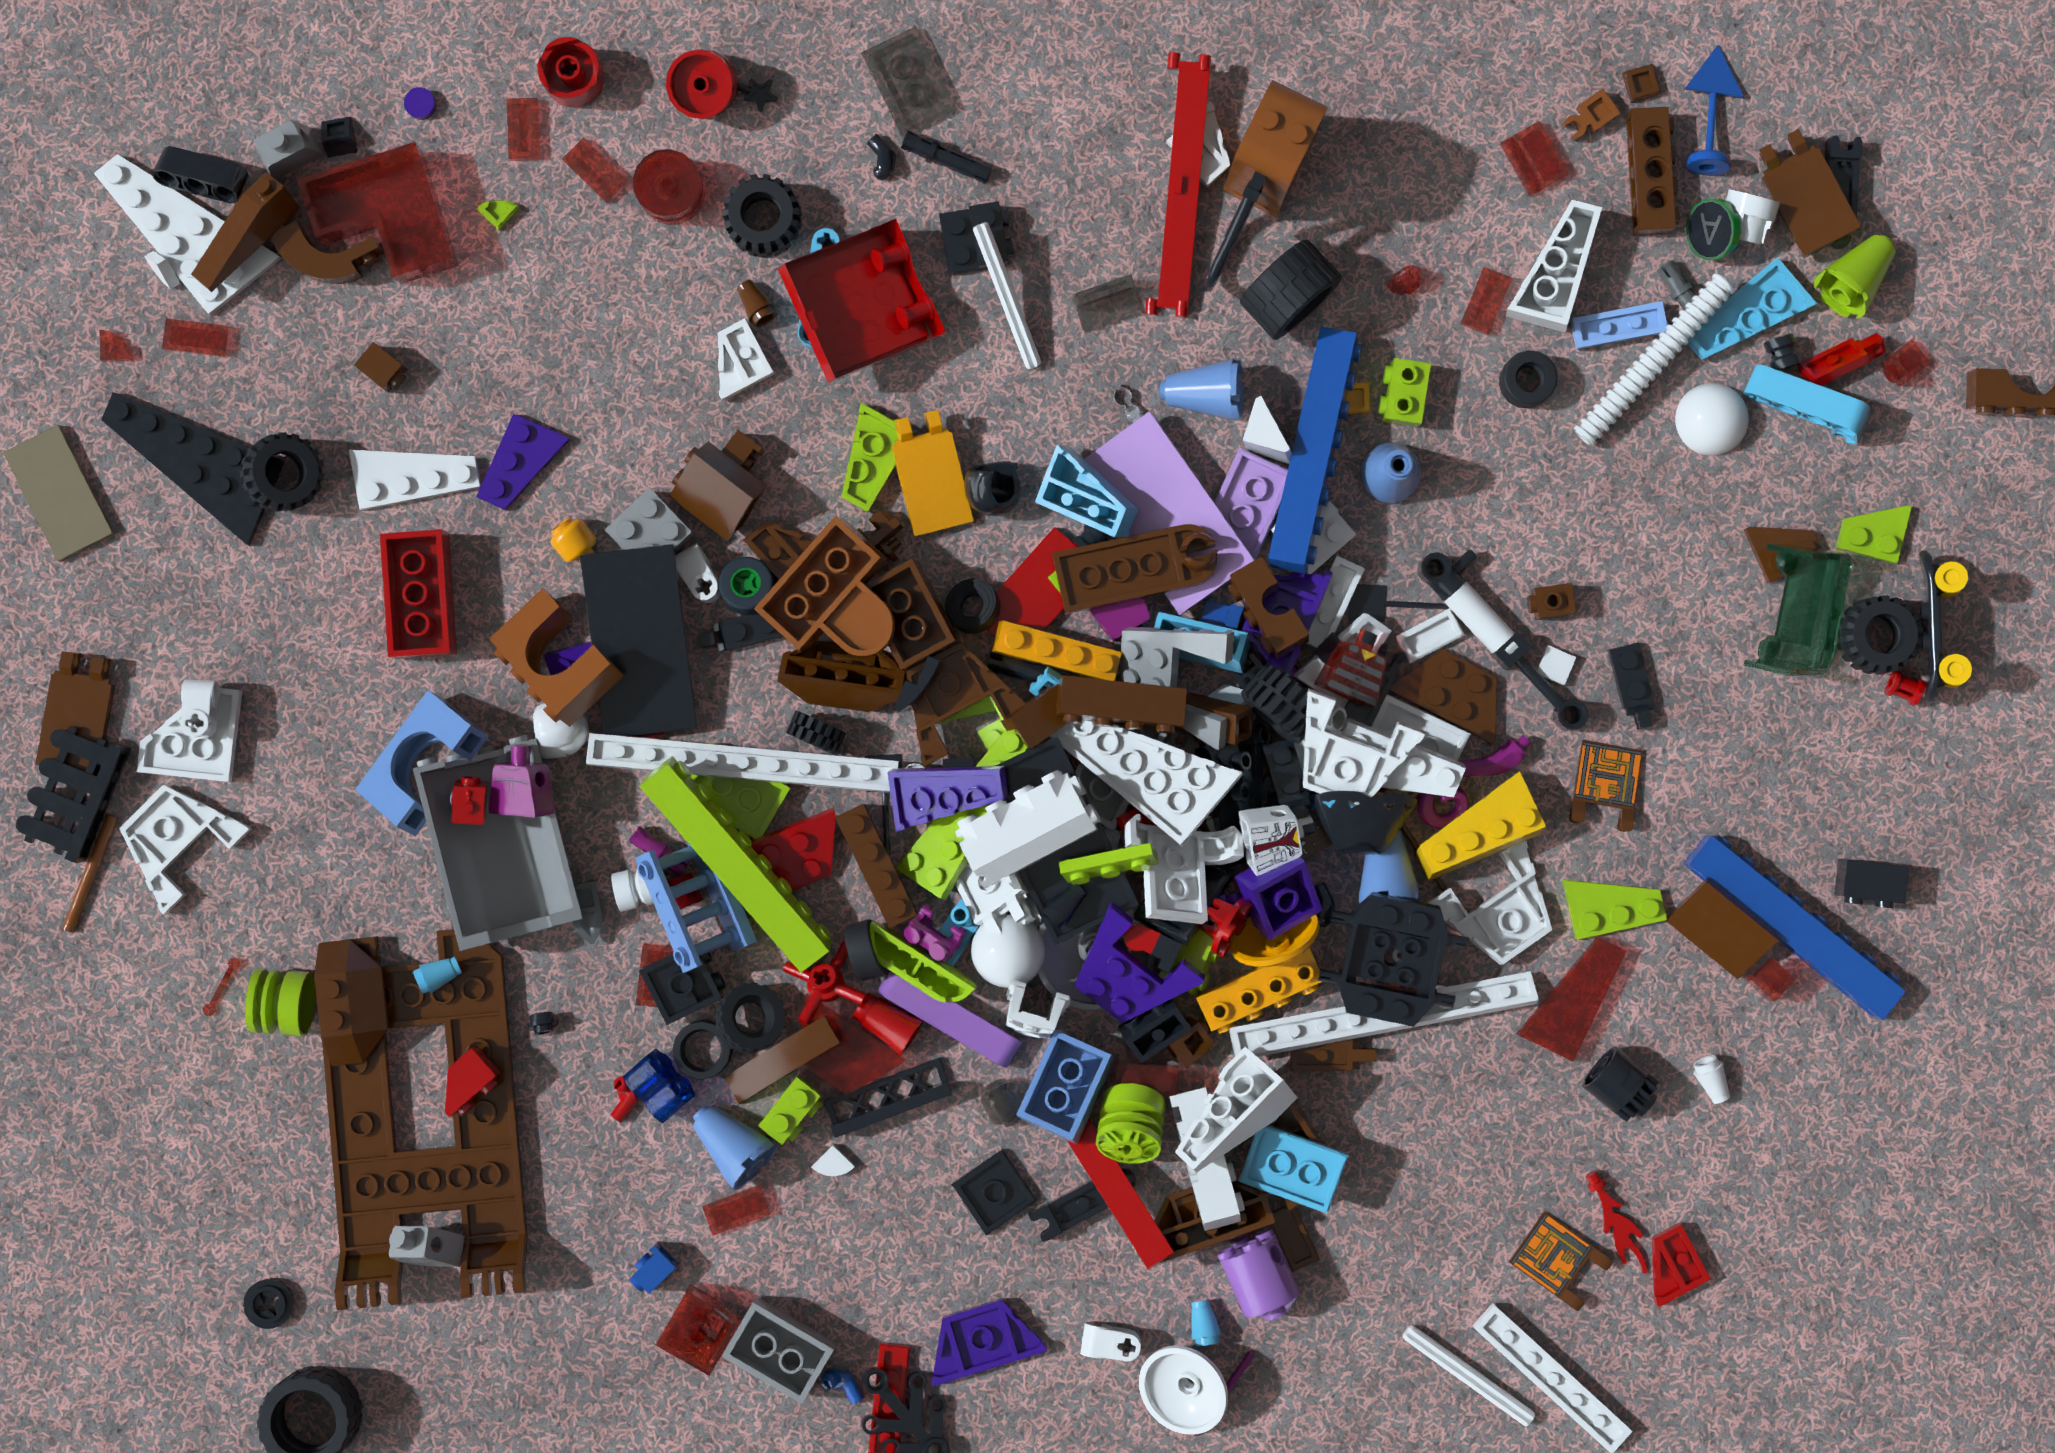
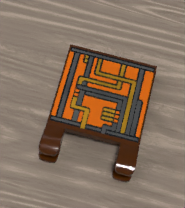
M1582 740L1569 821L1577 824L1583 822L1586 813V803L1621 809L1617 830L1623 832L1632 830L1643 750Z
M1546 1212L1541 1214L1508 1261L1576 1311L1583 1307L1584 1301L1567 1288L1585 1262L1590 1259L1606 1271L1613 1264L1610 1258Z

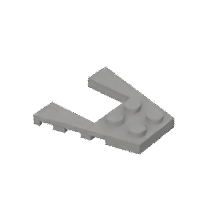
M1128 627L1122 630L1119 681L1177 688L1179 650L1226 664L1232 661L1234 631L1214 632L1213 630L1204 629L1186 631V629L1161 630V628ZM1186 704L1185 720L1182 728L1217 750L1225 747L1227 717Z

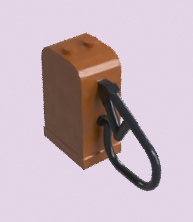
M1274 80L1269 84L1240 143L1222 190L1240 199L1241 202L1203 283V289L1206 292L1212 291L1253 206L1270 215L1278 216L1314 143L1328 108Z

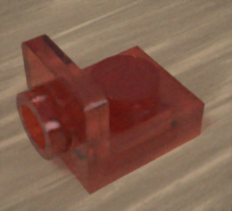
M1913 339L1880 362L1884 367L1882 370L1884 376L1888 381L1893 384L1896 383L1898 386L1907 383L1913 376L1931 364Z

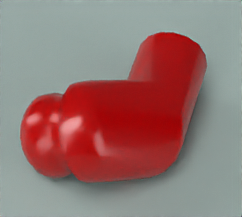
M619 1076L613 1084L614 1089H617L620 1101L610 1115L623 1123L639 1099L636 1084L629 1076Z

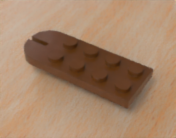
M1183 524L1054 552L1052 557L1065 615L1201 585L1214 573L1217 565L1218 549L1211 551L1210 554L1193 558L1189 557L1188 553L1215 548L1216 542L1202 527L1193 524Z

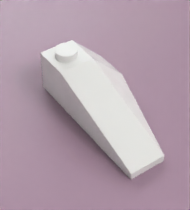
M1246 1046L1223 1068L1218 1077L1221 1081L1214 1093L1208 1094L1204 1101L1206 1104L1205 1109L1199 1119L1193 1120L1175 1152L1196 1173L1275 1121L1297 1099V1096L1285 1081Z

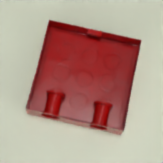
M896 218L848 239L784 263L778 268L828 383L933 341L946 332L932 300L924 292L917 279L912 265L910 249ZM925 321L933 336V338L929 340L927 338L928 334L926 332Z

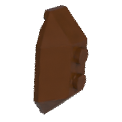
M816 641L808 651L796 649L792 652L783 653L778 682L808 704L871 712L898 700L903 687L905 671H902L882 651L872 656H856L843 650L837 643Z
M351 939L321 942L318 945L314 978L320 1035L332 1066L363 1063L389 1029L382 966Z
M1233 1181L1234 1193H1241L1245 1208L1244 1211L1240 1212L1241 1222L1207 1231L1203 1227L1193 1187L1167 1195L1154 1221L1175 1253L1159 1264L1191 1257L1245 1238L1275 1224L1276 1222L1265 1193L1239 1181Z

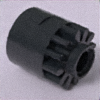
M1614 1046L1605 1052L1589 1071L1582 1083V1087L1627 1122L1636 1115L1638 1117L1643 1116L1653 1106L1657 1099V1095L1654 1092L1658 1088L1656 1086L1659 1081L1617 1046Z

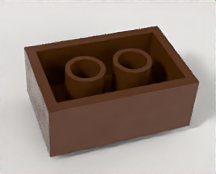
M910 559L866 583L868 587L888 604L893 612L895 632L888 647L902 671H908L926 661L928 656L934 657L961 642L919 561Z

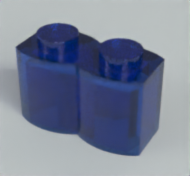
M654 1049L623 1076L629 1089L643 1100L651 1115L662 1124L696 1096L690 1081L677 1073L671 1059L658 1049Z

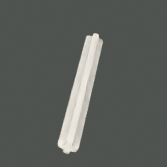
M987 222L978 224L973 227V231L1025 367L1027 369L1035 368L1041 364V359L994 236Z
M1410 1325L1403 1334L1405 1341L1518 1422L1528 1426L1533 1421L1535 1413L1530 1408L1417 1327Z

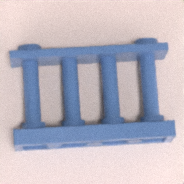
M688 842V847L661 858H657L654 849L635 858L638 873L645 881L673 948L674 959L681 967L683 973L701 966L702 963L699 956L729 944L734 952L757 942L742 904ZM693 858L700 875L669 887L663 870ZM705 887L712 904L682 916L675 898ZM717 915L724 932L694 945L687 927Z

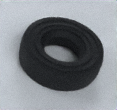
M976 578L966 579L956 584L950 590L945 601V612L952 625L959 631L967 634L981 633L990 628L997 620L1001 608L1000 598L996 590L988 582ZM971 596L981 597L983 599V608L980 613L972 617L965 616L962 611L965 600Z

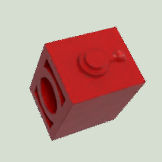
M463 776L461 780H456L450 795L452 823L484 825L487 815L488 781H480L481 778L476 776Z

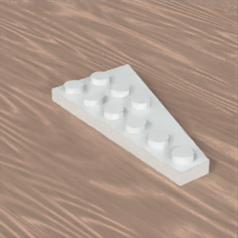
M1082 719V724L1067 723L1050 735L1051 738L1058 736L1066 751L1181 846L1187 842L1243 775L1240 771L1221 766L1208 759L1200 758L1179 748L1128 731L1113 724V727H1099L1094 725L1093 720Z

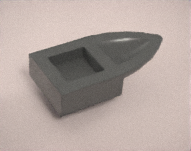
M596 880L574 884L583 919L573 921L579 934L590 944L595 943L602 924V906Z

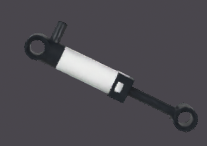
M1468 550L1453 565H1451V561L1446 555L1439 552L1430 553L1421 559L1417 568L1421 581L1433 589L1491 652L1490 655L1504 670L1509 669L1514 664L1555 707L1552 715L1555 725L1565 731L1577 730L1583 727L1589 716L1585 704L1575 699H1563L1523 656L1532 647L1518 632L1514 633L1460 575L1477 559V555L1472 550ZM1429 561H1435L1440 564L1442 571L1439 577L1431 576L1428 573L1427 565ZM1567 707H1572L1577 713V718L1572 724L1564 719L1563 714Z

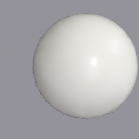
M1706 383L1694 387L1683 396L1676 410L1675 421L1680 438L1690 449L1703 455L1715 456L1731 451L1742 441L1748 428L1749 414L1744 400L1735 390L1723 384Z
M1006 913L999 917V926L1002 932L1000 934L988 933L984 924H982L977 929L971 945L972 961L978 973L989 983L1004 988H1009L1010 982H1013V980L1023 983L1032 980L1040 971L1045 958V943L1038 932L1037 926L1033 922H1030L1028 925H1024L1022 921L1017 923L1014 921L1011 913Z

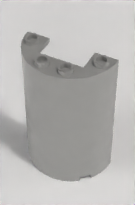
M527 735L509 739L510 745H506L503 749L495 750L494 745L480 748L477 755L471 761L459 754H454L446 757V763L444 761L436 762L435 757L417 761L418 767L413 768L459 951L583 919L556 814L524 817L489 813L493 767L495 764L511 762V745L516 744L530 745V762L542 763L536 738L528 740ZM463 776H476L481 778L480 781H488L487 815L484 825L452 823L450 795L456 780H461Z

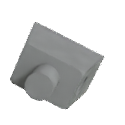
M294 120L288 121L254 140L259 156L269 175L275 180L325 155L311 128Z
M395 1226L389 1238V1258L410 1266L460 1267L465 1236L428 1226ZM434 1243L440 1244V1249L436 1253L431 1249V1245H434Z

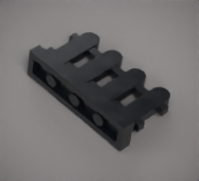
M69 726L68 731L58 729L52 732L50 742L54 747L60 749L57 759L45 758L39 763L40 773L49 779L45 788L33 787L28 791L27 799L31 804L37 806L34 816H20L16 821V829L26 835L24 841L34 843L35 839L55 846L53 852L63 855L64 851H67L64 859L73 863H82L88 857L131 748L122 744H110L107 747L108 740L99 738L97 742L77 735L78 728ZM69 753L89 760L86 771L66 763ZM101 765L98 775H95L98 766ZM61 782L78 789L75 799L54 792L57 783ZM87 793H89L90 795L87 800V803L84 804ZM47 810L67 818L63 828L43 820ZM78 822L77 828L74 833L72 832L73 828L75 826V823Z

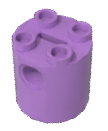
M1268 1228L1255 1235L1256 1238L1250 1241L1247 1236L1231 1242L1232 1247L1218 1252L1217 1256L1245 1318L1260 1316L1265 1318L1266 1321H1271L1285 1315L1301 1292L1273 1229Z

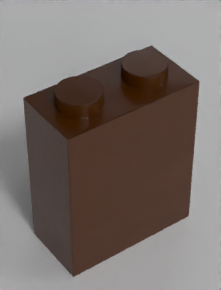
M708 441L701 448L694 447L688 453L684 460L687 466L685 469L682 468L672 480L675 486L669 497L728 541L742 528L767 486Z

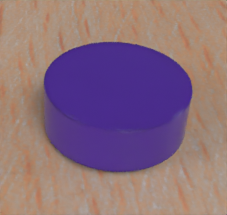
M416 87L405 95L404 107L411 117L425 120L434 114L436 100L429 90Z

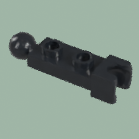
M1834 135L1826 141L1825 160L1857 218L1859 160L1862 158V138L1856 137L1854 141L1848 144V150L1845 151L1840 147V138ZM1849 235L1830 246L1835 249H1843L1848 246L1852 236Z
M1122 1168L1134 1188L1136 1185L1135 1174L1127 1168ZM1089 1180L1049 1203H1045L1030 1211L1028 1215L1031 1221H1037L1042 1218L1049 1222L1048 1228L1040 1234L1041 1241L1046 1242L1061 1234L1062 1231L1108 1208L1092 1180Z

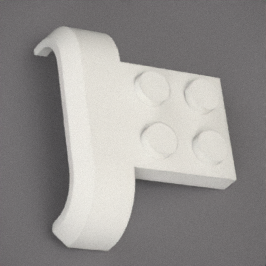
M1140 814L1133 816L1124 826L1125 848L1151 843L1157 851L1159 864L1152 865L1150 869L1144 871L1146 918L1203 924L1208 921L1205 865L1228 864L1244 857L1242 833L1235 826H1230L1225 830L1217 832L1195 831L1187 842L1181 846L1158 826L1139 823Z

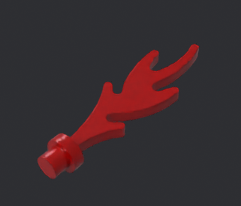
M1596 1170L1586 1175L1589 1182L1587 1186L1590 1192L1597 1191L1601 1202L1603 1232L1607 1234L1610 1227L1613 1226V1239L1622 1263H1627L1624 1249L1629 1248L1638 1258L1642 1272L1646 1274L1647 1267L1644 1258L1637 1246L1629 1238L1630 1233L1642 1238V1233L1630 1219L1620 1213L1611 1211L1612 1207L1621 1208L1622 1205L1604 1191L1603 1187L1607 1184L1604 1177H1600Z

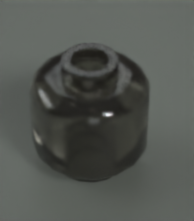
M998 1079L984 1088L981 1104L993 1124H1004L1005 1127H1010L1021 1120L1016 1114L1024 1098L1014 1082Z

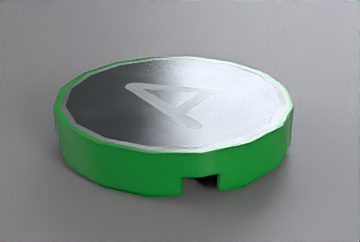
M1721 198L1702 200L1693 207L1688 216L1686 234L1690 248L1698 257L1707 261L1726 258L1731 250H1735L1739 243L1741 235L1740 218L1738 213H1734L1731 208L1733 206L1728 201Z

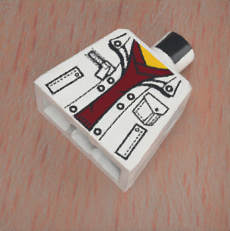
M1286 805L1238 811L1246 861L1256 876L1299 858L1302 855L1300 838L1313 835L1316 832L1314 822L1310 816L1297 820L1296 816Z

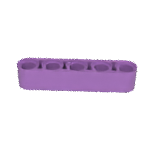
M890 970L877 990L879 994L1004 1068L1009 1066L1022 1044L1019 1038L1007 1034V1031L988 1020H983L980 1015L965 1006L958 1005L955 1002L937 1001Z

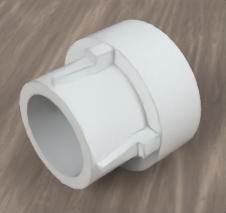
M1728 190L1726 201L1733 206L1731 208L1734 213H1738L1741 222L1739 240L1758 245L1764 244L1768 230L1772 228L1780 202L1748 193Z

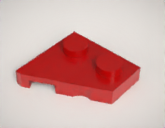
M1677 1223L1652 1237L1653 1291L1656 1306L1661 1307L1711 1280L1682 1224Z

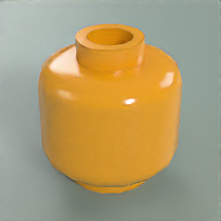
M568 517L551 530L553 536L550 539V543L565 562L578 560L581 564L580 554L595 553L592 547L596 543V536L582 519L572 520L571 517Z

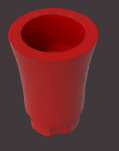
M868 992L867 1003L864 1006L858 1005L853 1018L862 1023V1027L888 1044L901 1057L917 1035L924 1020L908 1014L884 999L876 998Z

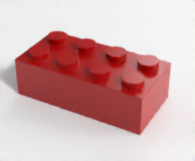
M442 529L380 534L388 657L408 659L457 655L449 533Z

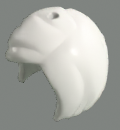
M545 703L537 706L533 713V723L536 734L535 738L542 758L567 757L577 752L584 745L589 734V725L584 714L569 727L561 720L555 723L544 712Z

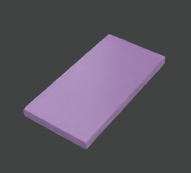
M1150 411L1084 459L1139 509L1129 536L1183 524H1193L1205 529L1215 540V548L1188 553L1189 557L1193 558L1210 554L1211 551L1218 549L1217 565L1212 576L1201 585L1165 593L1179 615H1183L1230 581V574L1255 560Z

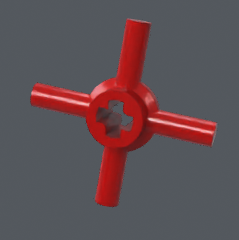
M842 941L829 965L820 964L812 970L806 969L801 973L791 961L785 963L783 972L806 981L808 991L811 994L809 1001L798 1018L800 1023L808 1026L822 1001L832 1002L841 996L862 1006L867 1003L868 994L844 984V978L840 970L849 956L845 941Z

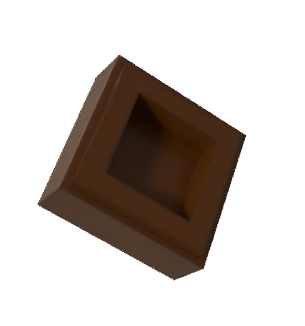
M1653 64L1622 73L1630 103L1662 93Z

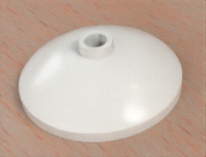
M1167 1346L1155 1351L1142 1366L1139 1376V1389L1142 1400L1150 1414L1163 1426L1178 1433L1193 1435L1209 1431L1222 1419L1228 1405L1226 1382L1217 1366L1204 1354L1185 1346Z

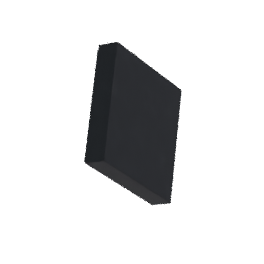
M1003 1149L951 1184L986 1236L1037 1201Z

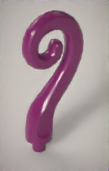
M1522 735L1516 742L1509 739L1489 756L1459 761L1464 763L1466 767L1462 778L1499 775L1513 769L1527 757L1524 750L1531 745V742ZM1459 787L1454 797L1438 795L1442 802L1455 801L1454 808L1444 815H1440L1434 810L1436 795L1419 793L1417 798V811L1420 819L1429 827L1443 829L1468 810V797L1464 790Z

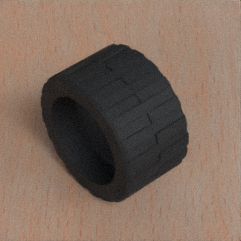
M1305 239L1296 243L1265 269L1242 295L1240 304L1273 340H1277L1293 330L1308 317L1338 286L1342 275L1310 240Z
M325 1366L304 1367L302 1370L291 1373L266 1394L258 1411L257 1428L259 1430L260 1442L263 1443L267 1453H341L350 1445L352 1439L359 1431V1425L362 1422L363 1416L361 1414L362 1402L359 1399L356 1387L339 1371L328 1369ZM299 1390H309L319 1393L329 1401L336 1415V1431L329 1441L321 1445L307 1444L297 1439L290 1432L285 1422L284 1408L287 1399L293 1393Z

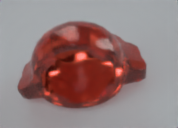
M1414 265L1404 267L1402 270H1405V273L1400 275L1402 273L1400 270L1386 282L1387 288L1392 293H1397L1401 296L1405 293L1412 294L1415 289L1420 287L1422 275L1420 269Z

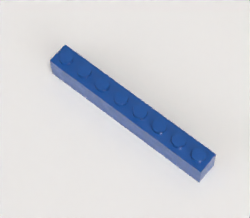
M1320 327L1268 556L1269 564L1272 568L1307 574L1309 564L1314 565L1317 547L1313 546L1315 536L1321 535L1324 517H1320L1322 506L1327 507L1330 497V488H1326L1328 477H1334L1337 459H1333L1335 448L1340 449L1343 439V430H1339L1341 419L1346 420L1348 417L1350 402L1346 401L1348 390L1353 391L1355 386L1356 373L1352 372L1354 362H1360L1362 354V344H1358L1357 332Z
M1705 835L1684 861L1683 865L1703 881L1707 877L1710 878L1779 934V942L1873 1018L1884 1020L1906 992L1899 986L1901 981L1889 971L1885 970L1883 973L1874 965L1877 962L1864 951L1858 953L1850 947L1852 941L1838 931L1836 934L1826 927L1828 922L1815 912L1810 915L1802 908L1804 903L1792 893L1786 895L1779 890L1780 884L1773 877L1766 873L1762 876L1754 870L1756 864L1743 854L1738 857L1730 850L1732 845L1719 835L1715 837Z

